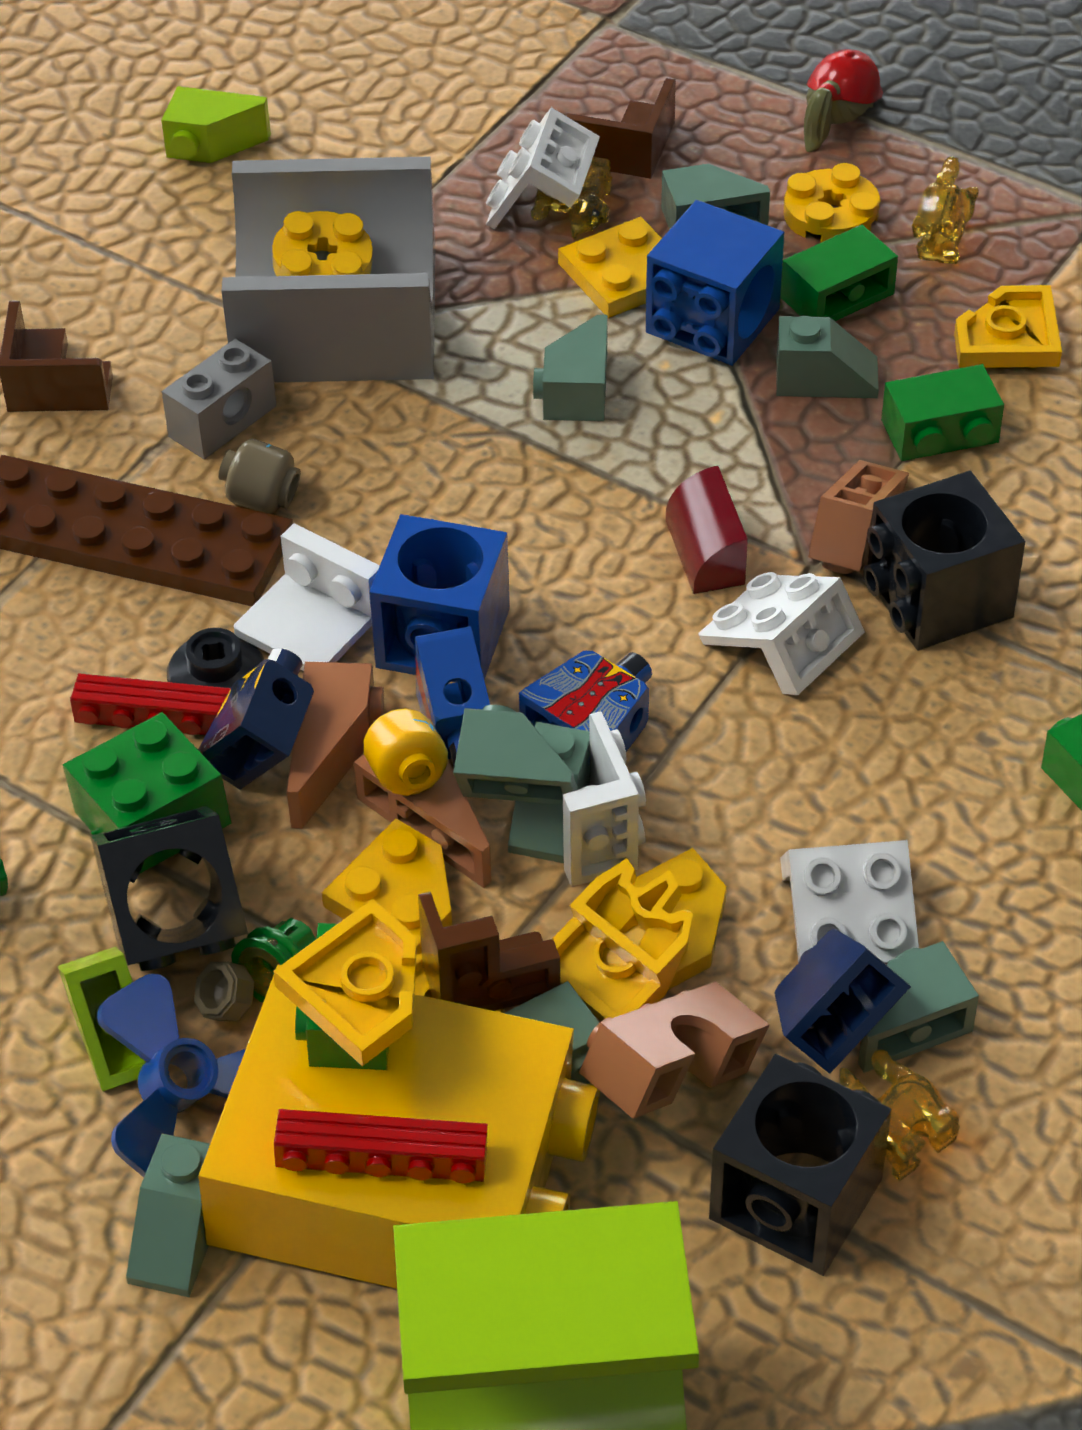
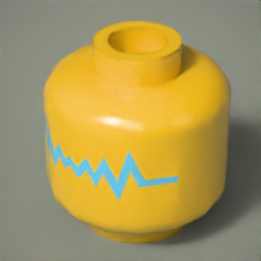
M407 708L391 710L380 716L368 728L364 738V756L381 786L393 794L403 796L420 794L431 788L442 777L448 764V751L441 736L431 720L417 710Z

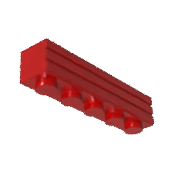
M78 673L70 697L74 722L133 728L163 712L182 733L206 735L231 688Z
M279 1109L273 1145L275 1167L285 1168L290 1171L309 1169L323 1170L332 1174L351 1172L365 1173L374 1177L393 1175L407 1176L416 1180L435 1178L449 1179L458 1183L484 1182L488 1124Z

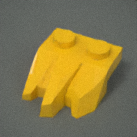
M627 858L597 876L569 905L573 917L552 938L560 955V983L563 984L568 981L592 1014L600 1021L608 1017L614 1018L637 1010L647 1003L659 1002L670 988L689 940L694 914L688 910L671 913L681 897L679 884L671 868L643 886H634L636 881L635 869Z

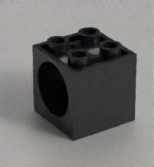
M971 470L874 502L872 524L867 530L869 553L868 563L863 569L865 584L869 592L875 597L879 596L887 607L896 630L900 633L904 632L917 651L1014 618L1026 541Z
M205 806L90 836L118 948L124 954L127 965L138 963L141 971L162 968L176 962L175 953L192 948H199L200 955L222 952L236 946L234 937L248 934L219 814L209 807ZM167 849H180L178 852L180 855L196 864H199L201 859L204 860L210 877L208 898L204 899L199 905L191 921L177 928L162 929L159 925L141 914L135 920L130 914L127 903L129 882L134 883L144 865V860L152 854Z
M775 1054L713 1147L709 1219L824 1276L882 1181L892 1109L881 1104L874 1096L865 1091L851 1090L822 1076L818 1070L808 1064L794 1063ZM788 1153H805L822 1158L828 1164L816 1167H801L788 1164L776 1157Z

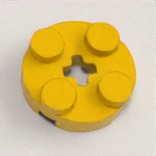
M840 163L832 169L796 173L790 176L787 182V191L784 197V219L789 228L797 235L806 238V231L821 235L820 243L859 225H863L871 231V224L875 220L877 221L879 217L880 195L876 187L868 179L860 176V169L853 164Z
M294 211L284 218L283 227L274 237L272 260L276 276L357 275L371 273L372 242L369 235L363 229V221L355 214H339L329 211L308 213ZM328 251L330 254H328L327 260H318L314 252Z

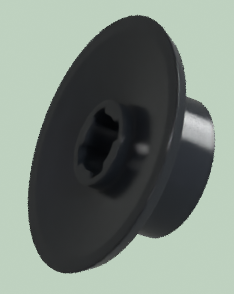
M207 628L195 633L176 650L167 667V681L231 688L237 680L264 661V657L256 646L237 637L233 632L223 628Z

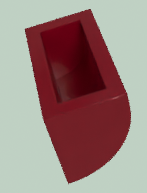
M719 466L710 467L695 473L682 482L672 493L666 507V523L693 594L745 585L748 539Z

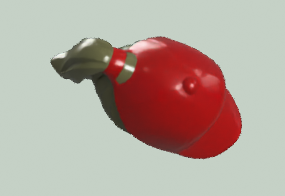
M852 49L831 53L817 65L806 84L809 87L806 95L807 108L804 118L806 151H816L822 145L830 132L831 124H843L854 121L868 108H873L874 102L882 98L883 91L880 86L879 71L874 61L865 53Z

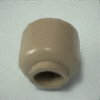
M256 439L246 440L236 452L228 450L219 470V479L226 481L225 493L230 502L250 510L274 514L280 507H289L297 491L301 470L294 467V458L290 452Z

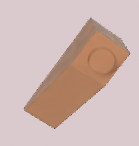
M862 460L853 465L820 498L808 558L823 561L822 566L833 572L844 574L852 573L854 570L860 572L868 563L869 543L867 530L872 524L873 504L876 501L903 493L909 473Z
M305 662L303 680L311 684L314 693L292 749L287 785L291 828H304L353 766L354 761L364 752V738L368 728L373 724V720H377L380 716L384 715V687L374 686L372 663Z
M364 754L354 761L358 800L389 822L397 818L441 844L444 861L482 888H485L492 882L490 844L467 797H463L449 761L442 777L431 788L420 794L409 796L393 794L381 786Z

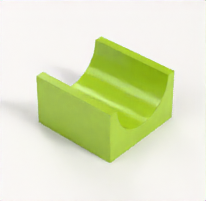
M678 1201L393 1225L404 1392L408 1394L411 1430H687L682 1369L698 1368L699 1349Z

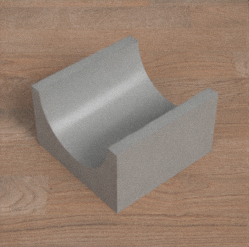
M431 157L233 161L232 182L235 208L236 272L235 277L222 278L221 289L228 343L233 339H237L272 361L274 382L434 379L436 248ZM294 211L306 213L329 211L339 214H355L363 221V229L369 235L372 242L371 273L357 275L276 276L272 260L274 237L283 227L284 218ZM328 251L314 252L318 260H327V256L330 254Z

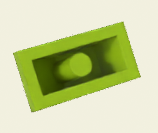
M177 86L161 119L166 158L213 163L268 141L271 136L267 97Z
M115 946L57 966L77 1027L102 1092L137 1080L139 1072L146 1061L104 1031L97 1020L100 1005L108 997L133 982L124 954Z

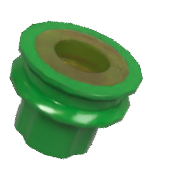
M293 918L281 921L274 928L268 926L256 927L233 948L231 954L232 963L246 967L255 982L253 997L263 1003L274 975L273 971L277 965L285 963L315 941L316 937L306 924Z

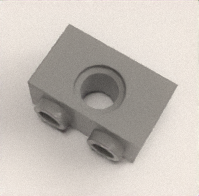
M233 339L161 391L168 437L202 459H206L276 407L272 361L237 339Z

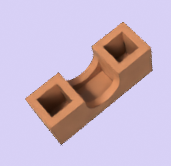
M715 981L690 991L684 990L676 996L653 1004L647 1003L639 1009L614 1018L608 1017L602 1020L588 1037L587 1047L589 1050L579 1074L632 1119L672 1104L687 1071L695 1075L709 1088L746 1074L770 1024Z

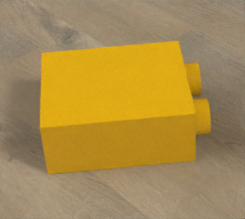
M273 975L198 1175L207 1245L397 1289L393 1225L569 1210L570 1194L547 1189L545 1185L554 1156L580 1162L585 1161L594 1131L600 1091L594 1085L571 1080L574 1028L414 994L412 1029L389 1046L387 1070L311 1067L308 1062L307 1041L296 1040L295 1037L297 1006L275 987ZM288 1109L488 1124L484 1182L458 1183L449 1179L435 1178L416 1180L407 1176L393 1175L374 1177L365 1173L351 1172L332 1174L323 1170L309 1169L290 1171L285 1168L275 1167L273 1145L278 1110Z

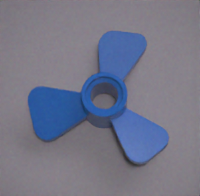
M147 974L117 991L100 1005L97 1013L98 1023L104 1031L146 1061L138 1075V1089L144 1101L114 1127L111 1135V1143L115 1153L142 1177L146 1174L161 1134L174 1136L177 1113L184 1111L208 1093L228 1098L246 1050L243 1049L216 1058L211 1049L203 1042L193 1038L179 1039L172 988L169 981L159 974ZM169 1064L179 1067L184 1072L187 1078V1089L177 1086L172 1081L168 1070Z

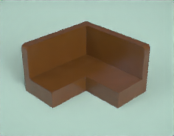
M665 79L655 104L630 100L621 122L570 113L564 114L600 136L589 168L652 178L675 123L676 79Z
M9 301L0 352V378L7 412L109 410L113 380L111 361H102L99 358H66L68 341L65 328L25 329L20 301Z
M431 891L418 894L422 966L433 998L495 1011L523 1004L561 985L560 955L554 939L543 941L539 932H530L499 940V933L493 916L443 927Z

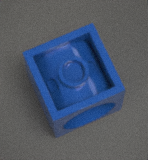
M695 200L647 255L646 333L733 366L780 309L784 231Z
M400 514L369 591L376 668L416 675V636L471 626L485 680L510 610L507 532Z

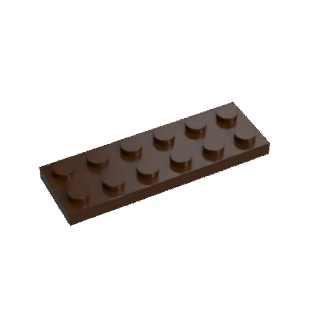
M1 455L0 549L253 606L261 598L283 556L281 535L293 524V519L11 456Z

